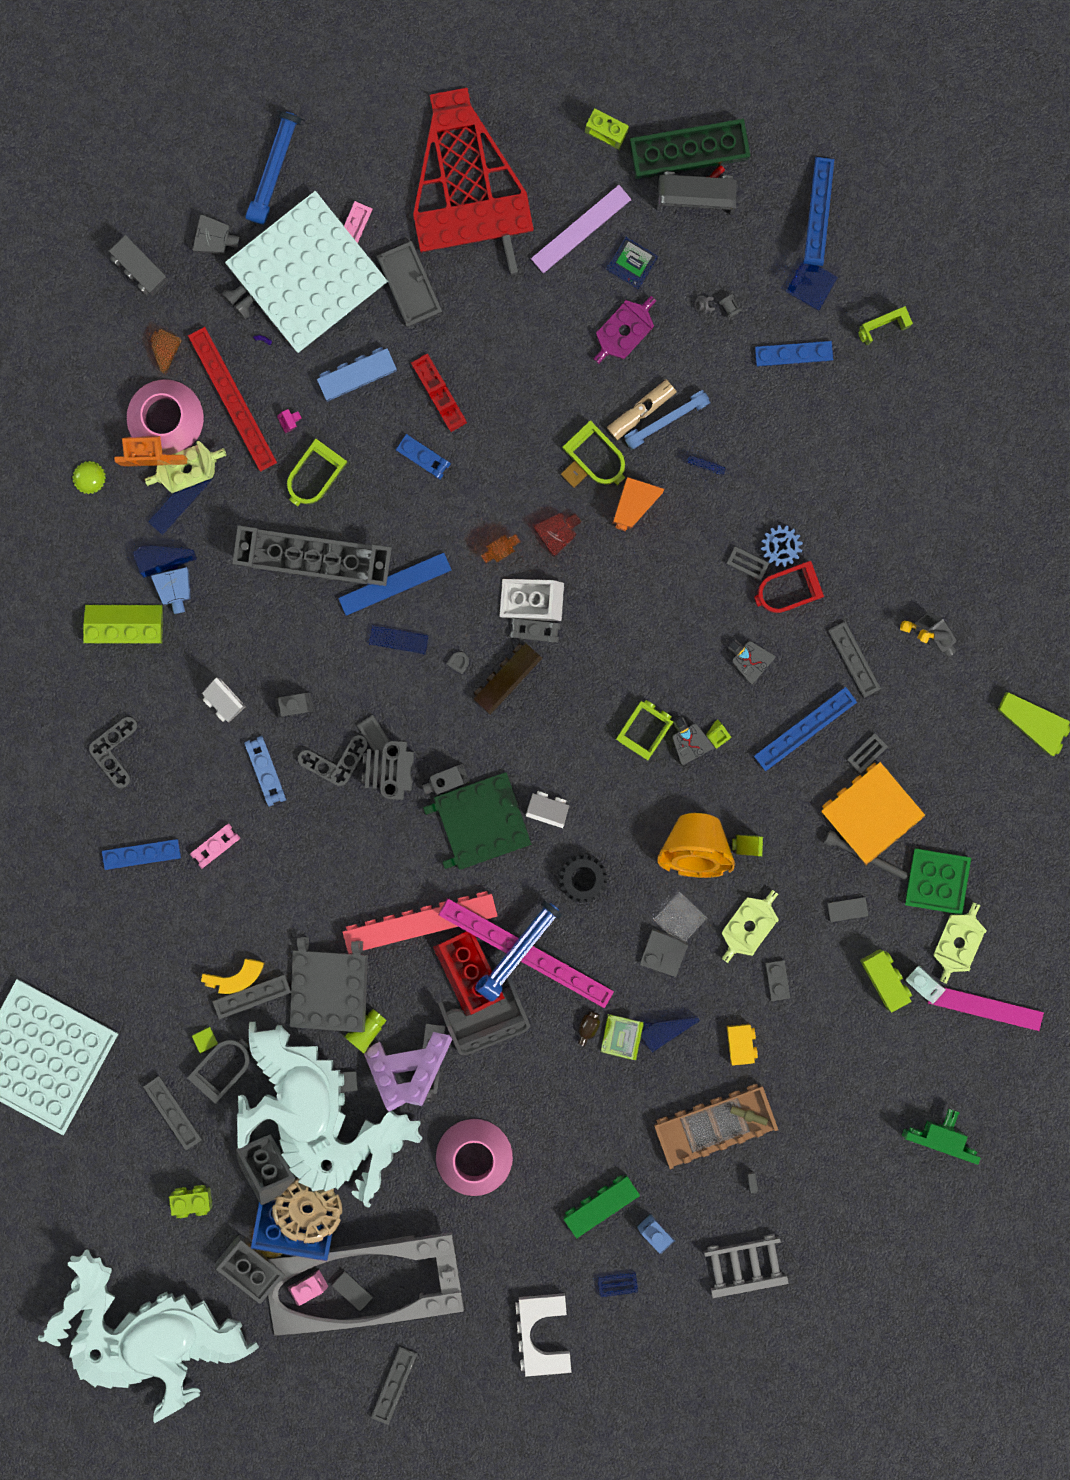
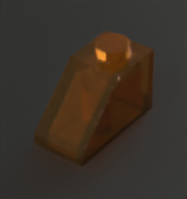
M159 329L158 332H154L150 342L153 343L152 349L160 371L166 375L182 339Z

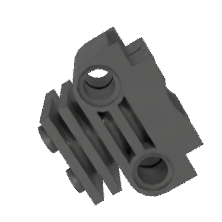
M390 741L386 743L383 747L382 755H379L380 750H375V754H372V749H367V753H363V764H366V772H362V784H365V788H370V783H373V788L375 789L378 788V784H381V794L385 798L403 800L404 790L411 791L413 781L411 778V767L414 762V752H407V742ZM395 745L398 748L396 756L388 754L389 746ZM387 784H393L396 787L394 794L386 793L385 787Z

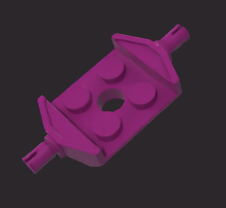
M650 296L642 305L625 300L620 308L596 332L597 339L601 345V351L593 359L596 361L599 358L598 364L606 355L625 359L652 330L654 325L648 309L651 308L656 300ZM623 325L630 328V334L627 336H623L619 332V328Z

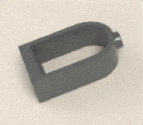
M243 1038L240 1040L227 1039L221 1041L187 1078L216 1104L248 1068L250 1063L249 1043ZM233 1044L243 1051L245 1064L229 1084L219 1092L198 1071L220 1047Z

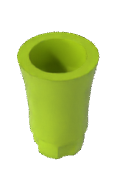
M372 1009L368 1016L365 1015V1032H349L344 1037L365 1054L369 1045L387 1020Z

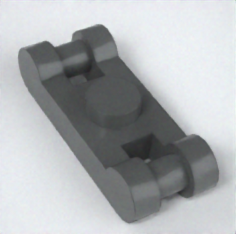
M511 618L512 632L509 633L510 638L559 643L557 635L561 624ZM520 625L526 626L525 633H519ZM545 628H550V636L544 635Z

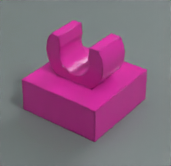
M289 409L281 412L277 418L284 432L287 433L297 427L295 422L299 421L301 416L299 412L291 414Z

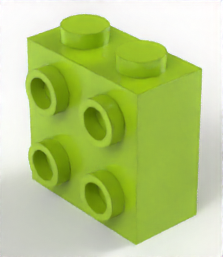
M205 1185L194 1186L193 1190H187L186 1187L176 1188L169 1196L171 1215H176L177 1218L188 1217L190 1213H195L196 1216L207 1215V1212L213 1207L211 1189L206 1188Z

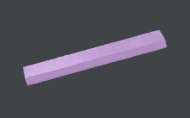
M618 185L533 256L531 260L544 274L629 203L631 198Z

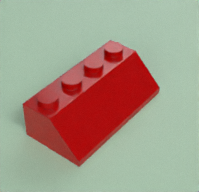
M466 931L433 947L466 1016L472 1015L505 998L501 992L497 999L490 1002L476 991L475 987L478 981L485 975L489 976L492 970L473 934Z

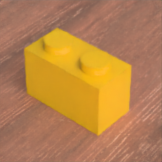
M750 1024L727 1026L731 1065L755 1063L754 1058H758L757 1047H753L752 1039H756L755 1028H751Z

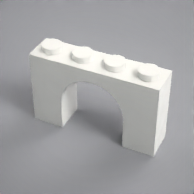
M565 1293L519 1297V1302L515 1304L516 1314H520L521 1321L517 1322L518 1333H522V1341H519V1352L524 1354V1360H520L521 1372L525 1371V1377L571 1373L569 1351L544 1352L537 1349L530 1339V1331L536 1321L544 1317L566 1315Z

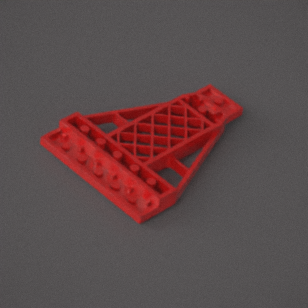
M468 88L431 94L433 116L413 213L420 252L491 240L506 235L512 236L533 232L527 192L472 108ZM469 127H475L476 133L470 130ZM462 129L458 137L449 132ZM465 130L474 135L469 145L460 139ZM437 133H443L440 139L438 140ZM446 133L455 139L450 148L441 143ZM481 133H484L504 166L487 168ZM476 138L479 151L471 147ZM457 141L466 146L461 156L452 150ZM435 142L441 177L424 181L431 143ZM440 145L444 147L446 150H448L443 159L441 156ZM468 149L478 154L473 163L463 158ZM450 152L459 158L454 167L444 161ZM479 157L481 158L483 171L475 166ZM461 160L470 165L465 174L455 169ZM443 164L451 169L447 177H445ZM472 168L482 173L476 182L467 177ZM507 170L521 193L493 198L488 175L493 172ZM453 171L462 176L457 186L448 180ZM483 175L486 189L478 184ZM464 179L474 184L469 193L459 188ZM442 183L447 206L442 209L419 213L418 208L423 186ZM447 183L455 188L450 196ZM476 186L485 192L480 201L471 196ZM457 190L466 195L461 204L451 199ZM486 195H488V200L483 201ZM468 197L475 201L474 203L464 204ZM450 201L456 206L451 207Z

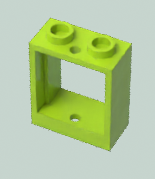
M594 108L586 124L585 133L619 150L628 133L629 126Z
M647 700L639 702L615 740L646 760H649L673 721L670 720L672 716L663 710L661 713L654 710L656 706ZM642 708L666 723L648 751L624 736Z

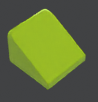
M210 1027L192 1035L200 1053L218 1045Z

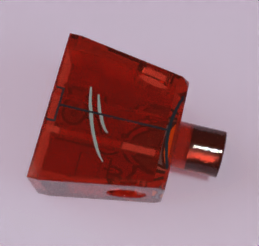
M560 513L536 524L533 528L555 557L576 537L577 534L573 528L579 525L581 520L576 513L567 519Z

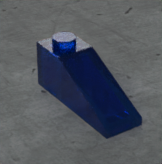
M145 545L133 552L139 572L143 578L197 559L194 550Z
M697 1016L655 1021L652 1024L649 1021L643 1025L641 1037L653 1053L700 1020Z

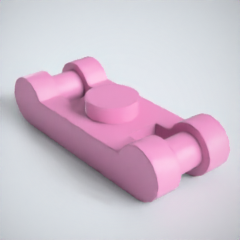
M229 823L190 853L192 858H196L199 862L198 865L201 869L240 839L239 835H235L231 830L232 827ZM224 834L230 839L226 843L221 838ZM204 850H206L210 855L206 859L201 854V852Z

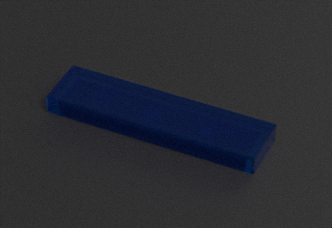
M214 478L175 492L148 523L164 535Z

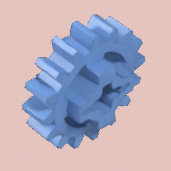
M778 525L777 531L771 528V534H764L767 540L761 541L765 544V547H762L761 550L766 551V554L763 556L764 558L770 557L768 563L775 561V566L782 563L783 567H786L787 561L793 564L792 558L799 559L797 552L800 553L802 550L798 546L802 545L803 542L797 541L800 535H794L795 529L788 531V526H785L784 530H782L781 526ZM779 533L786 534L784 538H777L774 536ZM787 539V541L785 542L786 550L782 549L781 551L776 553L779 548V545L777 543H782ZM791 539L794 541V550L790 548ZM769 542L773 544L774 551L772 554L769 549ZM780 554H786L787 556H789L786 559L778 558Z

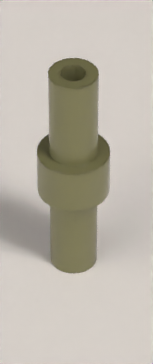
M732 1106L730 1110L731 1114L742 1117L745 1121H754L765 1126L768 1123V1118L754 1114L755 1112L749 1109L746 1111Z

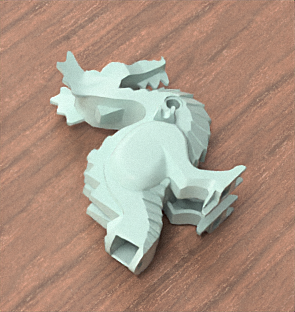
M250 1022L249 1045L251 1054L258 1062L257 1065L263 1070V1073L270 1077L269 1081L275 1084L274 1089L277 1092V1098L270 1094L265 1095L256 1107L250 1108L246 1096H238V1148H242L249 1143L252 1131L266 1119L275 1121L278 1124L281 1137L279 1141L284 1152L281 1154L290 1166L289 1170L299 1179L298 1182L310 1187L312 1191L323 1189L328 1191L333 1188L338 1190L345 1181L350 1180L353 1170H357L361 1161L365 1160L371 1153L373 1155L369 1173H362L364 1181L355 1180L359 1191H352V1194L357 1199L363 1201L365 1207H370L369 1199L374 1197V1193L379 1190L381 1185V1170L391 1163L393 1153L400 1151L403 1146V1140L419 1143L422 1140V1136L418 1133L420 1121H410L407 1114L397 1115L394 1111H390L380 1123L373 1124L365 1120L354 1141L350 1143L341 1142L337 1137L346 1116L340 1112L341 1105L345 1104V1095L341 1093V1086L344 1085V1074H340V1070H333V1060H318V1046H288L290 1034L282 1025H277L276 1030L257 1032L256 1022ZM324 1160L331 1161V1169H326L323 1166Z
M87 1249L79 1257H70L71 1261L68 1262V1266L77 1273L71 1284L72 1290L69 1291L65 1298L64 1309L50 1318L44 1330V1335L39 1334L38 1336L40 1342L47 1341L52 1345L60 1346L61 1343L57 1339L69 1336L63 1330L71 1328L68 1321L80 1310H84L81 1317L82 1322L76 1331L77 1335L71 1342L73 1347L69 1356L72 1358L73 1368L77 1370L80 1380L84 1379L94 1387L99 1385L111 1389L112 1387L128 1388L129 1384L140 1383L143 1379L153 1376L161 1378L166 1384V1391L163 1401L155 1408L154 1423L183 1408L187 1402L200 1396L199 1392L201 1391L199 1388L185 1389L183 1387V1380L187 1374V1365L182 1363V1360L190 1361V1358L199 1361L200 1358L206 1362L212 1361L217 1364L218 1361L231 1363L246 1357L259 1348L256 1342L246 1344L240 1330L242 1327L240 1321L227 1318L219 1326L204 1300L192 1306L185 1294L175 1298L173 1293L168 1295L167 1292H164L157 1297L154 1303L151 1304L149 1301L141 1305L136 1314L129 1312L116 1329L109 1328L104 1321V1314L115 1298V1295L107 1291L106 1285L112 1269L105 1267L100 1257L93 1258ZM97 1349L101 1354L98 1356L94 1355L92 1350Z

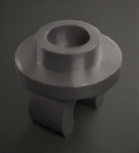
M703 295L697 297L695 309L700 315H705L707 312L715 310L714 307L710 308L708 306V301L714 300L713 297L706 298Z

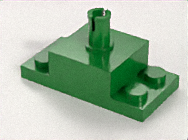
M948 1108L945 1120L941 1125L927 1120L923 1132L913 1127H910L909 1130L905 1128L903 1130L902 1136L906 1140L977 1165L981 1159L977 1155V1151L965 1146L968 1136L954 1129L960 1113L958 1111Z

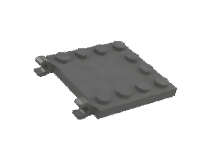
M309 937L297 938L298 950H293L290 1027L365 1032L368 955H362L363 941H352L351 950L353 954L308 951Z

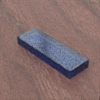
M372 625L369 645L426 654L429 635Z

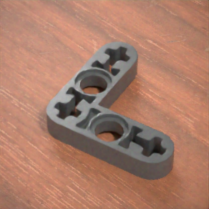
M132 717L123 718L93 741L89 747L93 758L118 788L127 787L131 779L128 772L111 750L137 730V721ZM125 721H132L134 723L132 725L133 729L131 731L126 729L123 732L126 735L123 737L116 728L120 726V729L126 726ZM111 732H116L119 735V739L115 743L110 742L108 739V735ZM102 738H104L106 743L111 746L110 748H107V746L105 745L101 749V754L99 752L94 753L93 751L95 750V744L99 746L104 743L103 741H101ZM107 759L115 761V767L112 770H108L105 767L104 763ZM120 767L121 771H118L121 776H126V783L118 784L117 775L114 774L112 777L110 773L115 772Z
M363 736L353 737L337 765L309 750H304L299 754L298 762L301 766L331 783L343 786L350 779L368 743ZM362 739L364 747L358 748L359 757L352 752H348L350 748L354 750L356 746L354 744L355 740ZM309 753L310 759L314 761L316 757L320 759L316 763L315 769L311 768L312 763H303L302 755ZM347 755H352L355 758L354 765H345L344 758ZM322 762L327 763L329 766V770L325 774L318 771V765ZM342 765L351 771L349 774L346 771L343 775L346 778L345 781L338 783L335 774L341 773L343 769H339V766Z

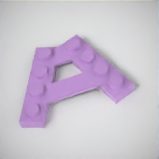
M433 1032L426 1049L386 1055L380 1042L366 1050L365 1058L385 1107L389 1112L404 1103L423 1105L452 1041L450 1035ZM416 1070L411 1082L398 1084L394 1074Z

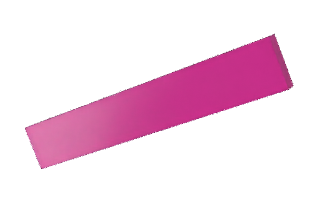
M945 988V992L932 1004L1037 1031L1040 1030L1044 1012Z

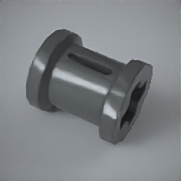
M733 294L719 302L727 312L728 319L743 311L734 300Z

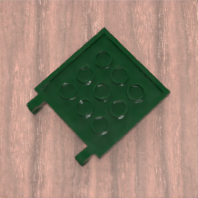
M506 772L434 797L436 803L423 807L426 815L435 811L440 813L455 856L443 861L445 869L458 865L459 870L532 845Z

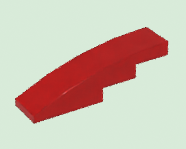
M428 353L413 361L411 364L450 432L467 423L466 419Z

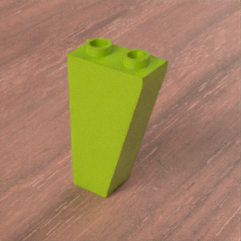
M1008 692L1005 693L999 705L998 711L1050 756L1060 753L1063 746L1061 741L1070 732V721Z

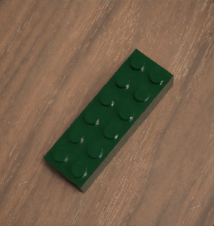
M744 119L630 138L629 141L636 179L664 175V172L676 173L749 160L751 157Z

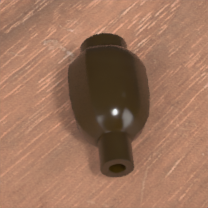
M589 1011L588 1014L583 1016L579 1026L581 1037L578 1044L585 1046L587 1040L595 1036L600 1025V1015L598 1013Z

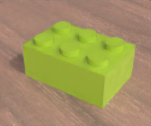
M879 949L860 960L889 1012L892 1013L912 1002L909 998L912 994L908 987L900 982L903 978L898 969H893L891 965L893 960L888 952Z

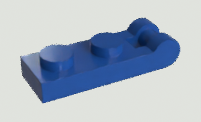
M407 434L396 449V451L440 480L443 477L442 473L451 465L450 462ZM435 461L440 463L437 469L431 467Z

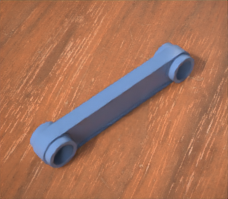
M703 390L697 392L690 397V402L639 432L635 429L625 435V442L631 450L644 443V438L694 408L698 411L710 404L709 397Z

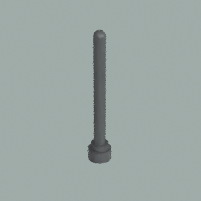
M829 830L824 839V844L830 847L838 846L858 856L847 842L839 839L840 836L836 832ZM877 857L870 862L902 879H908L909 877L907 872Z

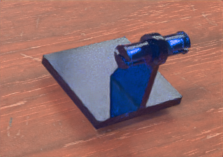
M803 260L799 269H796L795 276L786 293L819 311L838 277L817 265L804 264Z

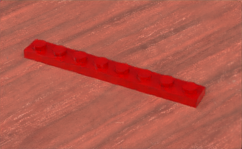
M203 327L188 335L260 472L277 464L207 329Z

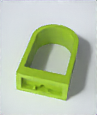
M591 420L562 447L596 483L603 485L615 483L618 485L625 479L623 475L625 460L622 453ZM594 432L620 460V471L611 479L604 480L595 476L573 453Z
M315 439L288 477L287 487L291 495L289 501L296 506H299L300 503H316L324 496L348 462ZM315 451L336 466L337 469L316 497L301 499L294 494L292 481L312 452Z

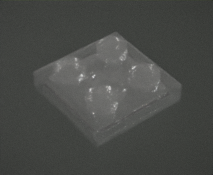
M678 892L653 920L668 934L686 941L707 917L682 893Z

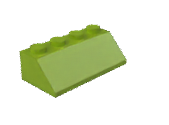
M85 605L84 643L163 644V605Z

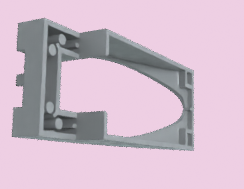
M452 1232L417 1238L412 1235L330 1248L327 1261L292 1255L268 1258L285 1274L268 1295L274 1336L370 1326L464 1311ZM369 1254L393 1255L413 1260L436 1257L441 1292L427 1295L421 1292L418 1300L390 1313L347 1320L327 1319L294 1311L282 1304L278 1297L281 1285L288 1279L309 1268L335 1259Z

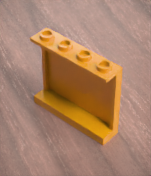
M881 762L877 765L873 763L866 769L867 774L863 777L861 775L856 777L849 789L845 787L837 793L838 798L834 801L831 799L822 806L823 810L821 811L865 865L869 864L925 817V814Z

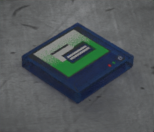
M625 237L606 270L639 290L658 256Z

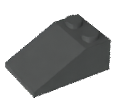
M239 1234L215 1262V1267L218 1272L261 1304L285 1274L260 1250L251 1249L252 1243Z

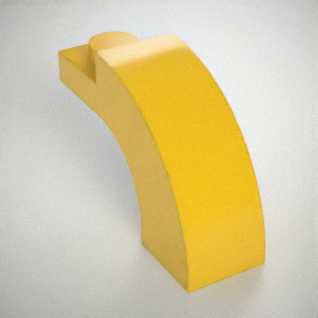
M246 958L238 974L231 977H221L203 973L201 982H205V986L212 988L220 985L218 993L230 994L239 992L250 986L258 978L265 962Z

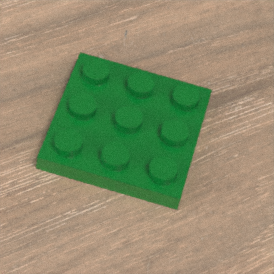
M914 848L905 905L962 914L971 858Z

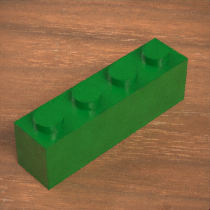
M622 1174L612 1180V1185L609 1187L605 1185L597 1190L598 1194L593 1198L588 1196L580 1202L581 1206L576 1209L572 1207L565 1212L566 1216L563 1219L576 1239L640 1196V1193L627 1175L624 1177Z

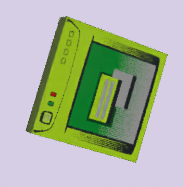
M608 1014L601 1052L636 1060L644 1022Z

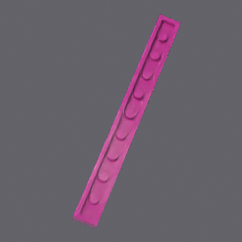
M448 898L438 914L505 953H508L519 939ZM534 946L521 960L526 965L603 1008L606 1007L614 993L611 989Z

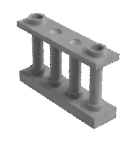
M775 1234L765 1235L764 1239L724 1247L712 1245L708 1246L707 1250H703L705 1257L711 1256L716 1284H714V1288H711L712 1297L717 1298L788 1284L787 1275L780 1272L775 1243L781 1242L779 1236L775 1237ZM764 1245L768 1247L772 1268L771 1277L763 1278V1275H761L756 1247ZM738 1250H749L754 1276L750 1281L742 1279L737 1254ZM727 1252L730 1253L735 1279L733 1284L726 1285L725 1282L723 1283L718 1254Z

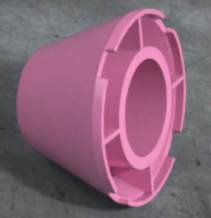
M157 380L144 385L135 393L128 406L127 426L132 437L161 436L162 454L172 455L190 448L197 441L203 428L204 415L198 397L190 388L174 380ZM161 399L175 401L181 410V419L178 426L166 434L152 432L146 422L149 407Z
M468 1119L458 1122L443 1134L437 1146L436 1164L440 1176L450 1188L464 1195L479 1196L494 1191L505 1181L512 1166V1148L509 1140L499 1127L485 1120ZM468 1143H480L486 1146L493 1156V1163L490 1169L479 1176L464 1174L458 1168L455 1161L459 1149Z

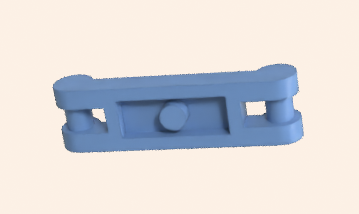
M263 736L257 737V740L252 742L250 740L244 742L268 807L274 805L275 802L286 801ZM260 747L262 752L255 754L253 749ZM276 788L277 794L271 796L269 790Z

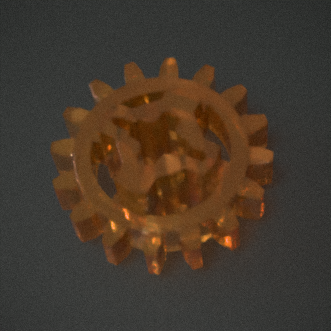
M516 534L508 539L504 535L487 546L489 551L481 555L485 563L492 559L499 562L515 552L513 546L521 541Z

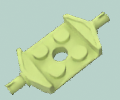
M197 441V445L172 454H184L188 458L187 464L157 465V473L145 478L146 485L149 486L159 482L171 493L211 479L215 473L216 459L226 456L225 449L222 448L221 450L210 452L200 441ZM192 465V470L189 473L183 472L185 466Z
M772 890L766 899L763 900L746 898L721 932L729 946V950L722 957L724 961L729 963L736 953L754 955V952L776 922L779 921L771 907V903L779 894ZM753 921L755 924L754 930L746 931L744 929L745 922Z
M973 902L969 913L966 915H950L933 954L944 969L939 981L947 984L952 972L970 971L971 963L984 933L987 931L976 919V914L981 905H976ZM958 937L964 940V945L961 948L954 946V940Z

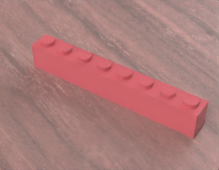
M487 891L477 893L475 898L469 899V896L457 898V904L484 919L497 917L492 893L488 894ZM444 901L439 903L440 907L432 908V905L421 907L420 912L413 913V910L402 912L400 917L395 918L394 915L383 917L384 921L376 923V919L366 921L365 926L358 927L357 924L346 926L343 935L348 954H351L352 941H363V950L458 926L438 915L446 902Z

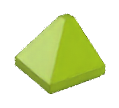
M719 720L714 722L706 734L716 749L732 738Z

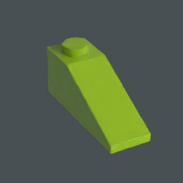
M736 835V839H732V850H735V854L762 856V836Z

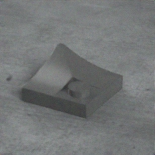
M652 928L640 965L676 977L688 943Z

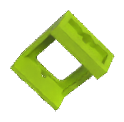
M906 306L862 324L858 332L862 343L865 342L866 345H869L873 341L869 331L894 320H898L901 330L909 328L913 323Z

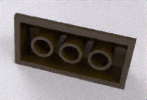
M527 643L524 645L519 644L512 651L515 655L511 659L506 658L499 665L502 669L497 674L493 672L486 679L489 683L484 688L480 686L473 693L476 696L474 700L490 715L543 659Z

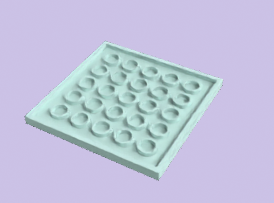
M316 191L225 262L297 353L388 282Z
M17 979L0 1009V1102L64 1135L119 1033Z

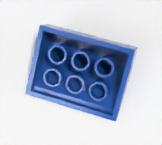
M272 1200L263 1205L259 1202L251 1249L322 1261L328 1260L332 1234L330 1236L326 1235L322 1241L315 1243L291 1240L280 1231V1226L276 1225L272 1208L276 1201ZM283 1203V1207L289 1206V1203ZM305 1205L302 1210L305 1213H311L313 1208ZM327 1211L326 1215L332 1216V1212ZM290 1218L285 1220L287 1224L292 1222ZM322 1224L317 1226L319 1231L323 1229ZM299 1228V1232L306 1233V1230Z

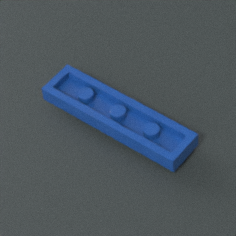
M832 341L755 347L756 367L833 361Z
M176 839L102 851L104 869L108 870L181 858L179 840Z

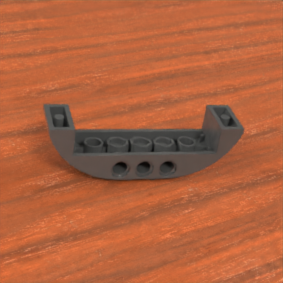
M238 526L233 564L281 573L386 586L392 547L370 546Z

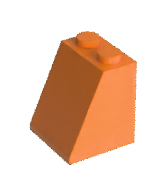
M627 477L612 524L616 525V529L626 531L627 528L631 529L662 495L664 489Z

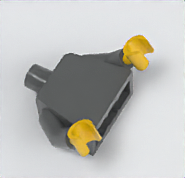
M928 612L915 623L909 621L902 622L900 630L910 633L911 628H914V631L920 632L917 639L924 643L929 642L934 649L941 653L944 652L947 657L956 652L953 644L957 640L942 618Z

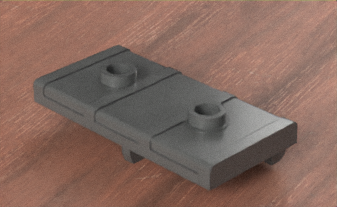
M412 241L376 256L407 327L442 313Z

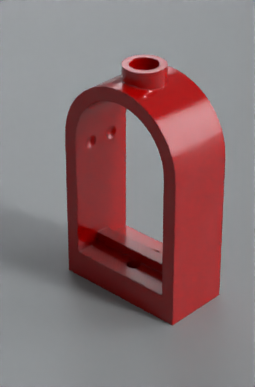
M809 561L764 579L758 588V595L754 596L757 607L762 606L765 610L772 613H782L820 599L824 595L812 562ZM802 569L812 597L781 609H775L767 605L763 598V588L766 583L777 577Z

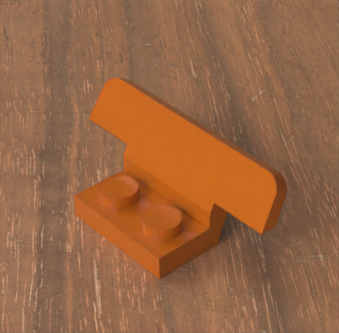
M161 436L122 438L124 456L114 457L115 463L120 466L185 465L188 461L184 454H162Z

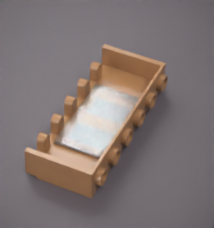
M753 1084L746 1087L747 1090L740 1093L737 1090L729 1093L728 1098L722 1099L718 1097L710 1100L711 1104L706 1106L703 1103L692 1107V1111L686 1112L682 1110L675 1113V1117L668 1119L666 1116L656 1120L657 1123L654 1124L669 1168L673 1169L676 1165L689 1163L693 1159L710 1155L709 1153L727 1149V1147L737 1143L746 1142L745 1140L753 1137L763 1136L764 1133L772 1130L777 1131L778 1127L763 1086ZM732 1106L746 1111L749 1109L754 1111V1114L768 1118V1123L765 1126L754 1121H745L744 1118L731 1114L730 1110Z

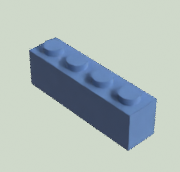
M378 348L372 351L373 355L368 357L362 355L354 359L355 363L350 365L348 363L339 365L337 367L338 370L332 373L330 370L321 373L317 381L326 401L328 402L396 372L397 369L388 348Z

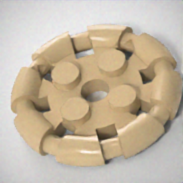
M296 1178L280 1197L277 1196L275 1198L276 1202L272 1208L276 1225L280 1226V1231L291 1240H301L304 1243L322 1241L323 1237L326 1235L330 1236L336 1230L341 1221L339 1219L342 1214L340 1197L334 1193V1188L328 1191H324V1189L315 1192L308 1191L309 1187L299 1183V1179ZM295 1189L299 1191L296 1194L292 1193ZM328 1196L329 1200L325 1201L323 1197ZM283 1203H289V1206L283 1207ZM305 1205H309L313 1208V1211L305 1213L302 1208ZM327 1211L332 1212V1216H327ZM290 1218L292 1222L287 1224L285 1220ZM322 1224L323 1229L319 1231L317 1226ZM299 1228L306 1230V1233L299 1232Z

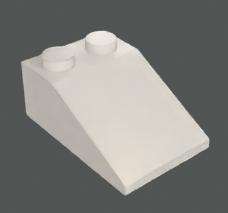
M502 579L500 617L561 621L564 583L555 580Z
M220 678L214 679L202 693L205 696L203 701L210 708L212 706L216 708L218 712L215 714L223 722L225 720L230 722L246 707Z
M537 791V794H532L526 816L563 828L569 805L566 804L567 800L558 797L552 800L548 798V794Z

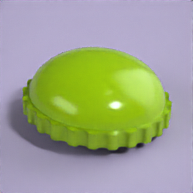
M91 461L81 463L73 473L74 485L80 492L93 494L104 486L106 474L98 463Z

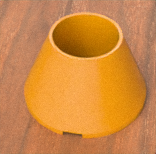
M688 813L678 818L657 860L660 867L667 871H670L671 868L677 870L678 875L697 878L723 876V872L728 870L730 873L735 866L720 820L712 815L703 813Z

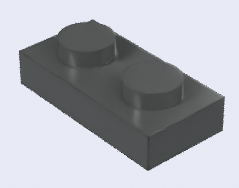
M785 960L765 963L771 1001L789 999L790 992Z

